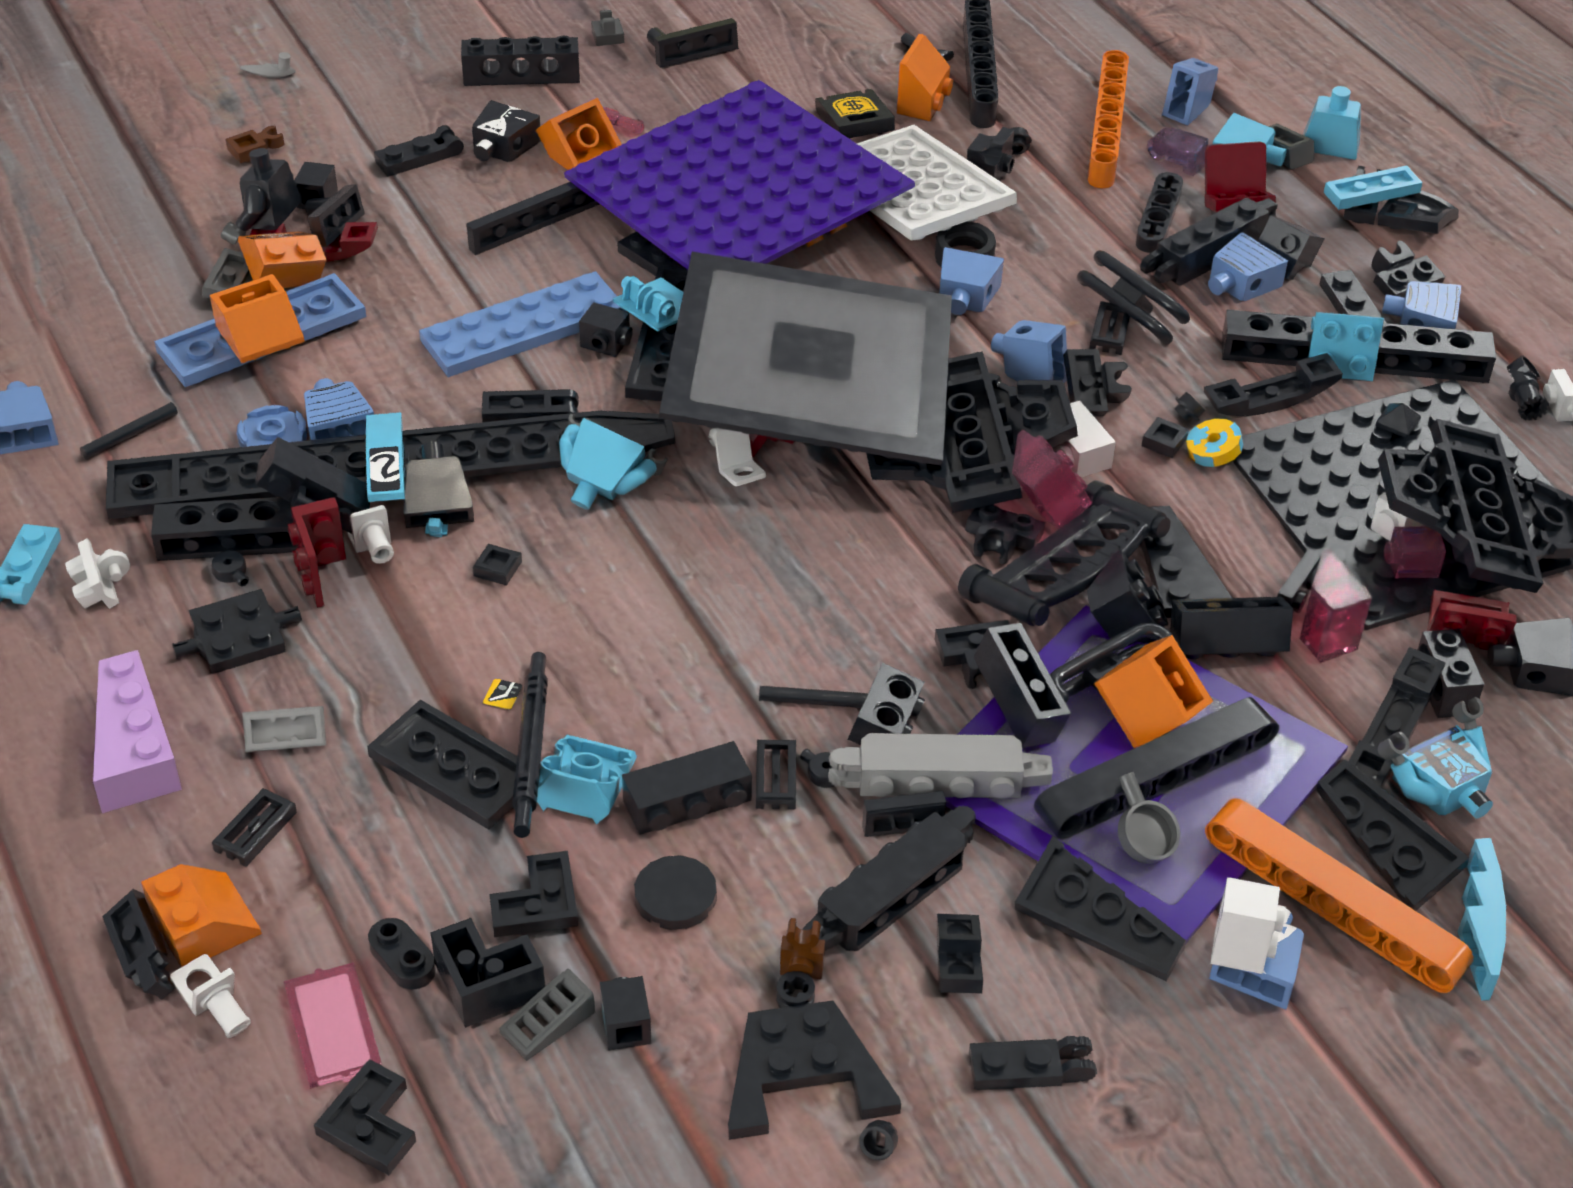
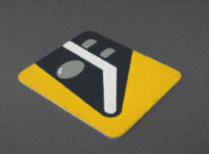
M494 679L483 700V704L510 710L522 689V684Z

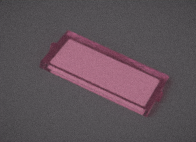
M354 962L327 970L317 968L312 974L284 981L310 1089L339 1080L349 1082L351 1077L355 1076L369 1059L382 1065Z

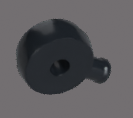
M224 551L213 558L211 571L218 581L223 583L237 582L241 587L248 584L249 577L245 575L246 561L240 553Z
M805 749L802 751L800 759L809 764L807 771L811 782L822 788L834 787L835 785H832L828 778L829 769L832 768L829 762L830 752H822L815 755L809 749Z

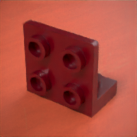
M335 497L291 507L294 523L287 524L292 545H298L296 550H292L297 572L304 570L305 573L301 575L304 593L306 596L313 595L317 608L324 606L318 566L346 560L339 508Z

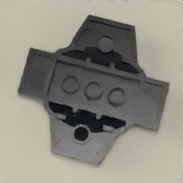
M981 351L948 358L942 465L922 464L917 461L887 458L866 453L872 480L925 481L930 485L946 490L952 513L1022 498L1017 474L1023 470L1032 457L1077 437L1078 431L1063 380H1019L1017 387L1008 386L1001 383L999 375L988 372L984 354Z
M1436 419L1430 428L1435 446L1427 455L1422 450L1384 449L1378 458L1389 509L1437 531L1451 544L1455 561L1467 566L1469 577L1508 586L1512 589L1537 593L1544 584L1538 565L1542 558H1573V496L1537 479L1533 484L1529 481H1522L1514 474L1518 466L1507 459L1499 434Z

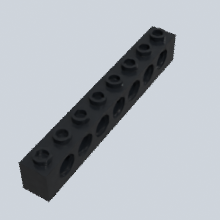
M1226 310L1222 331V360L1296 366L1297 361L1309 357L1313 333L1311 329L1312 317ZM1383 323L1374 373L1489 383L1496 361L1493 332Z

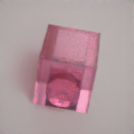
M1427 526L1394 527L1391 540L1386 542L1384 548L1385 561L1387 564H1391L1395 578L1439 577L1446 554L1441 535Z

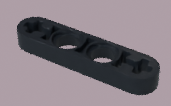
M1164 172L1155 179L1136 236V247L1143 252L1151 253L1157 250L1158 242L1167 238L1182 193L1183 179L1178 174Z

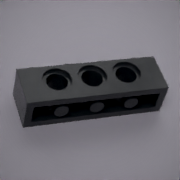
M563 35L556 38H540L537 36L520 39L501 37L499 39L471 38L461 41L464 86L580 83L578 37Z
M281 497L154 505L151 537L157 561L214 558L217 554L224 551H236L242 556L292 553V550L298 548V545H292L287 524L294 523L291 510L293 506H291V502Z

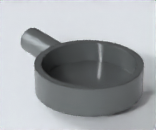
M1134 772L1119 777L1130 806L1122 814L1118 823L1119 841L1125 852L1134 860L1144 864L1161 862L1171 856L1179 846L1181 836L1179 823L1175 815L1165 805L1144 799Z

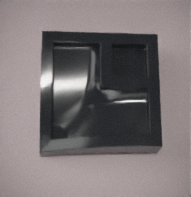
M1421 190L1420 193L1389 199L1378 213V225L1387 226L1394 230L1408 229L1438 234L1447 223L1458 219L1459 209L1442 198Z

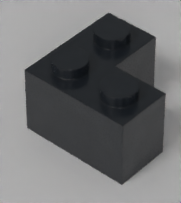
M472 918L430 932L435 965L465 1028L524 1006L545 987L544 966L527 934L486 949Z

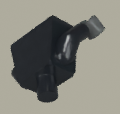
M266 148L254 149L249 153L252 166L240 178L239 182L244 211L237 218L236 225L232 222L227 223L221 233V238L233 245L237 243L238 237L245 236L246 231H249V229L277 230L302 202L294 180V174L291 172L288 162L270 159Z

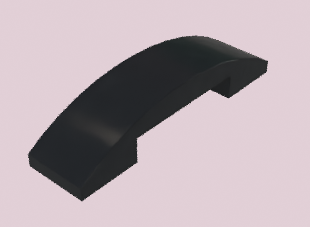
M1324 353L1297 361L1295 372L1240 386L1234 378L1205 386L1204 393L1220 414L1231 416L1260 415L1294 406L1320 394L1341 380L1343 373L1329 354Z
M1411 647L1408 648L1393 677L1392 685L1363 740H1359L1348 761L1381 788L1392 773L1391 765L1393 762L1379 755L1378 746L1380 742L1389 739V736L1396 732H1402L1408 740L1411 739L1446 664L1442 660Z

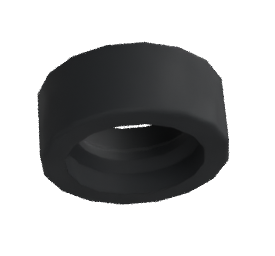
M966 221L952 226L949 230L938 231L935 244V259L941 268L945 247L952 248L954 246L967 245L979 249L968 252L995 257V235L988 227L980 223Z

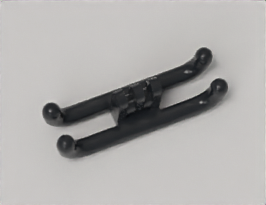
M1103 250L1095 252L1093 258L1096 264L1101 267L1105 266L1119 276L1120 279L1113 287H1110L1089 271L1081 270L1077 274L1079 283L1082 286H1088L1140 323L1163 344H1170L1173 341V335L1163 324L1150 315L1153 305L1145 296L1167 310L1181 324L1189 322V313L1169 295Z
M1154 623L1134 625L1056 668L1050 673V676L1063 700L1067 703L1070 697L1090 686L1098 691L1094 684L1097 680L1146 644H1137L1118 653L1120 650L1143 638L1160 640L1173 634L1165 627ZM1083 671L1082 674H1080V675H1078L1077 677H1075V678L1069 680L1068 682L1064 683L1066 680L1072 678L1073 676H1075V675H1077V674H1079V673H1081V672Z

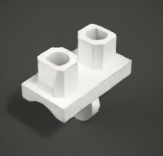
M87 538L77 543L80 555L65 563L67 572L77 584L72 587L75 598L85 609L101 600L109 609L119 604L113 581L121 580L130 569L127 555L112 549L106 550L102 555H97L93 552L91 542Z

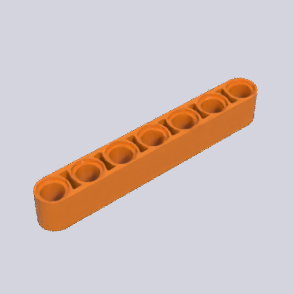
M1119 50L1105 52L1102 59L1087 178L1091 186L1100 189L1113 186L1118 161L1129 56Z
M1237 798L1229 799L1206 825V837L1217 849L1272 885L1280 887L1281 891L1429 988L1440 993L1450 992L1473 963V953L1463 941L1249 803Z

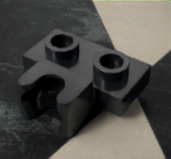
M1403 241L1397 242L1396 250L1393 254L1384 247H1380L1376 251L1371 263L1372 269L1377 273L1373 283L1384 295L1405 297L1409 282L1443 283L1446 276L1427 255L1414 259L1415 254Z
M1067 349L1063 354L1070 403L1081 401L1094 417L1105 416L1108 412L1107 403H1122L1130 396L1132 388L1129 385H1122L1116 382L1120 378L1122 371L1128 368L1127 363L1104 362L1101 365L1099 349Z
M992 504L974 508L967 518L965 531L976 534L973 547L975 556L980 557L987 551H995L1000 554L999 563L1007 564L1014 554L1015 547L1031 550V548L1038 544L1044 534L1046 522L1034 519L1027 514H1017L1003 510Z
M1003 620L935 629L934 640L943 667L962 664V673L967 687L975 689L977 685L975 678L982 673L973 657L986 630L991 627L1010 625L1009 621Z

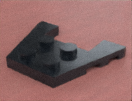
M834 1000L748 1012L728 1121V1137L731 1140L769 1134V1121L763 1097L764 1093L852 1081L861 1120L901 1114V1100Z

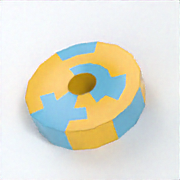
M1227 419L1204 421L1196 425L1189 432L1186 439L1190 458L1195 463L1208 467H1216L1231 462L1241 453L1244 446L1240 428L1235 422Z

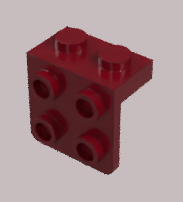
M1255 141L1212 144L1206 147L1205 207L1218 212L1246 197L1256 203L1268 198L1276 203V195L1266 191L1265 143Z
M1434 590L1431 597L1427 631L1460 629L1466 643L1474 644L1475 647L1482 650H1488L1490 644L1506 643L1516 625L1517 616L1509 613L1510 602Z

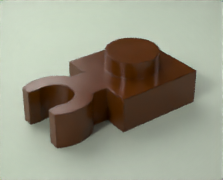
M275 125L264 128L260 133L250 130L225 139L227 150L240 164L251 161L249 153L254 149H276L285 145L283 134H277Z
M791 918L788 922L787 934L782 937L780 975L791 971H801L813 979H822L825 940H819L821 929L819 921H813L810 930H802L796 926V918Z

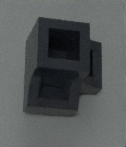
M1002 127L996 136L979 133L967 149V160L1001 181L1006 173H1011L1015 163V156H1012L1014 130Z
M1270 215L1258 242L1288 260L1285 278L1293 280L1303 267H1311L1325 238L1300 225Z

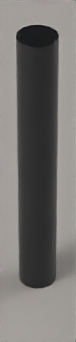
M170 402L80 447L81 454L88 460L177 415V408Z
M761 685L759 689V701L861 708L868 693Z

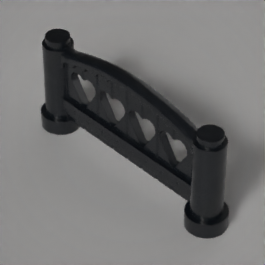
M1094 480L1086 486L1082 493L1080 507L1083 513L994 575L991 570L978 564L969 566L960 577L958 583L959 595L975 604L983 602L1030 626H1042L1049 617V607L1086 591L1114 553L1122 550L1126 557L1129 558L1147 536L1152 538L1165 537L1169 532L1171 521L1166 517L1165 513L1114 492L1111 485ZM1100 529H1125L1128 531L1120 533L1116 539L1108 540L1103 537ZM1076 546H1101L1104 548L1096 550L1093 556L1083 557L1079 554ZM1051 563H1076L1079 566L1072 567L1071 571L1067 574H1058ZM1027 580L1054 581L1055 583L1047 585L1044 591L1033 592L1030 590Z

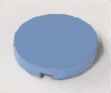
M281 405L264 406L254 409L247 414V419L243 423L241 420L237 425V439L240 447L272 444L277 437L287 442L307 440V425L302 414L298 411L295 414L289 411L288 407Z

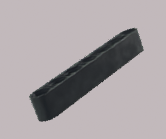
M965 0L963 35L969 117L972 125L978 128H989L996 123L998 107V84L990 0Z
M1253 697L1244 698L1049 787L1035 800L1034 810L1059 839L1070 838L1120 815L1130 808L1119 777L1134 772L1144 799L1152 800L1265 747L1277 736L1280 725Z

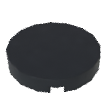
M682 855L665 856L650 862L639 872L634 884L635 905L641 916L651 923L652 920L660 923L661 928L669 930L687 929L702 923L708 917V912L712 907L714 908L717 901L716 879L710 869L697 859Z

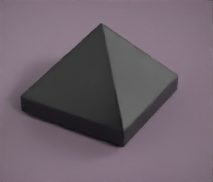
M1389 403L1376 421L1375 426L1408 438L1420 421L1421 415L1404 403Z

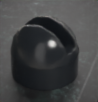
M875 1120L869 1123L859 1137L861 1150L873 1160L887 1159L897 1147L899 1139L897 1129L892 1123L884 1120ZM881 1133L885 1135L884 1147L878 1145Z

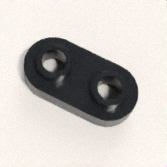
M385 918L376 922L371 927L368 933L370 951L400 987L410 990L420 989L427 986L433 980L436 973L434 956L406 922L398 918ZM411 960H417V961H418V962H416V963H414V964H409V962H410Z

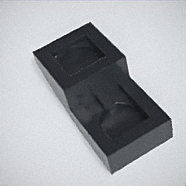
M937 914L939 992L982 994V938L979 915Z

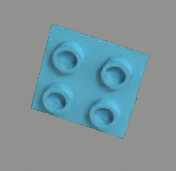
M626 276L622 280L623 294L613 298L614 303L657 332L678 322L683 291L661 277L645 285L635 276Z
M1316 312L1311 321L1313 333L1308 358L1328 353L1343 373V379L1373 381L1384 318Z

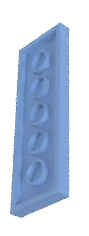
M595 271L472 313H466L463 316L442 323H436L433 326L419 330L422 344L446 376L451 377L579 333V320L593 302L623 311L626 310L613 302V298L617 297L616 294Z
M335 273L286 291L305 341L366 317L365 306ZM214 319L154 341L156 352L184 387L200 383L203 380L255 361L240 362L216 328Z

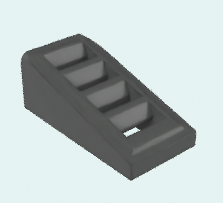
M1277 123L1268 126L1275 131L1273 145L1287 149L1283 162L1286 167L1293 170L1314 161V140Z
M566 969L499 1028L500 1034L527 1061L595 1013L594 994L570 969ZM555 1005L562 1011L559 1015L551 1009ZM541 1016L548 1025L543 1027L536 1018ZM527 1026L534 1033L535 1037L530 1040L520 1029Z

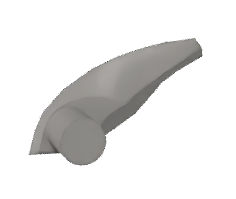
M287 52L279 53L278 64L267 63L264 65H244L240 67L243 71L266 78H282L296 72L290 67L291 56Z

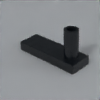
M733 18L668 34L654 27L647 33L648 42L655 47L656 64L660 68L739 49L737 22Z
M357 184L345 185L332 197L308 199L305 204L311 234L317 235L321 247H327L339 237L344 230L346 222H356L365 214Z

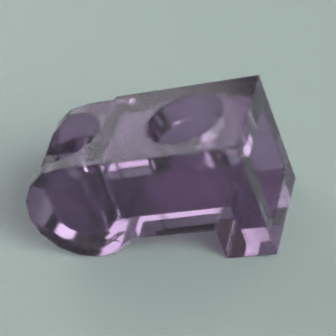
M1165 127L1148 141L1147 150L1153 159L1157 161L1168 160L1182 165L1184 173L1194 176L1205 167V149L1208 146V138L1181 129Z

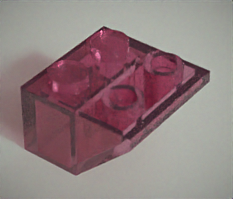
M1022 430L1017 436L1012 474L1040 516L1057 529H1060L1092 504V501L1085 492L1088 486L1077 473L1071 470L1074 464L1063 451L1058 450L1055 453L1051 445L1042 436L1033 437L1025 430Z
M1329 549L1322 551L1299 638L1320 663L1358 650L1372 599L1368 590L1347 570L1345 564L1339 561Z

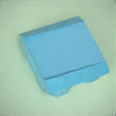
M566 734L563 739L558 740L555 744L554 755L547 756L541 761L537 802L543 811L548 807L592 818L597 825L610 813L622 788V774L630 772L637 755L632 750Z

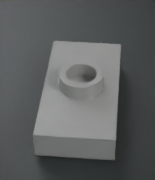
M324 706L242 713L245 752L327 745Z

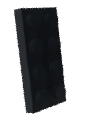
M421 699L367 746L370 758L488 830L513 808L512 799L517 756Z

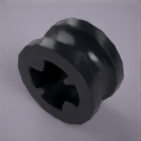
M791 971L782 975L777 981L776 1001L779 1008L814 1003L815 984L808 974L801 971ZM795 989L802 990V992L797 994V997L789 996Z

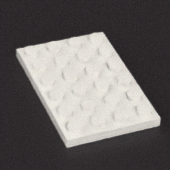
M915 125L857 143L915 181L914 188L870 210L911 241L921 240L926 235L949 230L952 226L966 221H974L980 216L991 212H1000L1008 206L1017 204V192Z

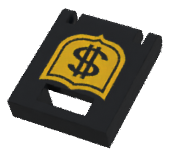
M866 89L865 93L854 91L827 96L826 100L822 97L815 99L816 111L824 122L849 139L871 134L880 135L882 132L895 130V116L872 89Z

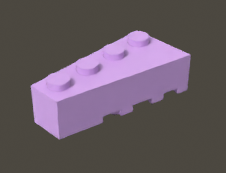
M138 650L99 660L93 784L102 813L182 790L174 756Z

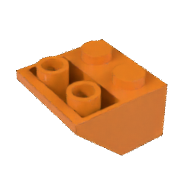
M273 274L210 295L216 328L241 363L256 360L262 356L305 342L288 295Z
M1173 635L1146 644L1094 683L1134 748L1159 738L1186 723L1213 702Z

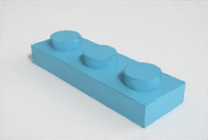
M1402 166L1326 182L1323 193L1340 210L1420 193L1423 182L1408 166Z

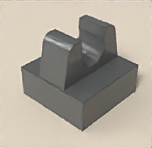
M601 10L600 20L591 21L592 34L596 46L624 43V31L619 18L614 19L611 10Z

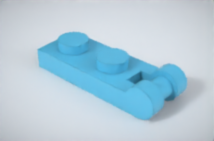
M23 524L0 567V602L3 599H11L14 604L26 605L29 602L61 540L59 528Z

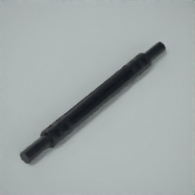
M542 652L532 654L530 673L525 677L512 799V807L515 810L513 832L519 838L529 836L532 812L537 807L548 678L545 675L546 655Z

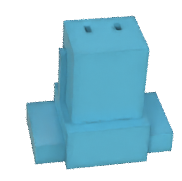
M429 518V522L426 523L425 534L435 537L447 536L448 524H443L440 518Z

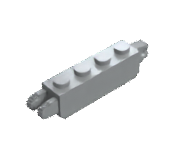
M869 733L861 739V747H841L830 752L829 762L832 768L829 769L828 778L829 782H832V785L834 784L835 787L860 788V796L886 797L943 791L945 797L1005 799L1021 798L1022 787L1051 785L1053 768L1051 756L1022 752L1021 741L1013 735Z

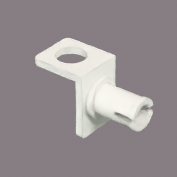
M712 428L708 437L711 440L709 442L716 447L719 473L734 486H740L766 477V472L752 460L749 434L720 428ZM743 471L752 472L751 474L745 476L735 475Z
M380 505L352 513L350 515L352 534L347 533L356 553L369 550L373 562L380 564L389 561L393 557L394 552L390 545L391 537L385 506Z
M203 954L170 975L171 982L194 1015L197 1016L209 1009L224 1030L227 1038L238 1035L250 1025L251 1020L245 1015L231 995L233 994L235 975L231 968L220 973L207 954ZM196 971H203L211 976L209 981L193 991L186 984L188 976Z

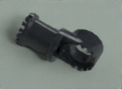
M1521 355L1507 366L1509 374L1511 373L1510 376L1514 379L1508 394L1513 401L1517 402L1519 406L1518 413L1525 421L1527 419L1530 421L1532 418L1537 420L1538 416L1541 418L1543 417L1542 414L1545 415L1547 413L1546 410H1548L1547 406H1549V403L1539 393L1537 381L1541 379L1540 374L1534 365L1524 355Z

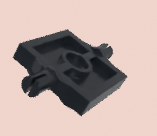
M258 589L189 610L190 619L194 627V638L172 643L176 659L199 652L207 661L211 673L215 674L286 652L285 643L281 635V627L301 622L302 617L298 606L276 613L269 606L263 590Z

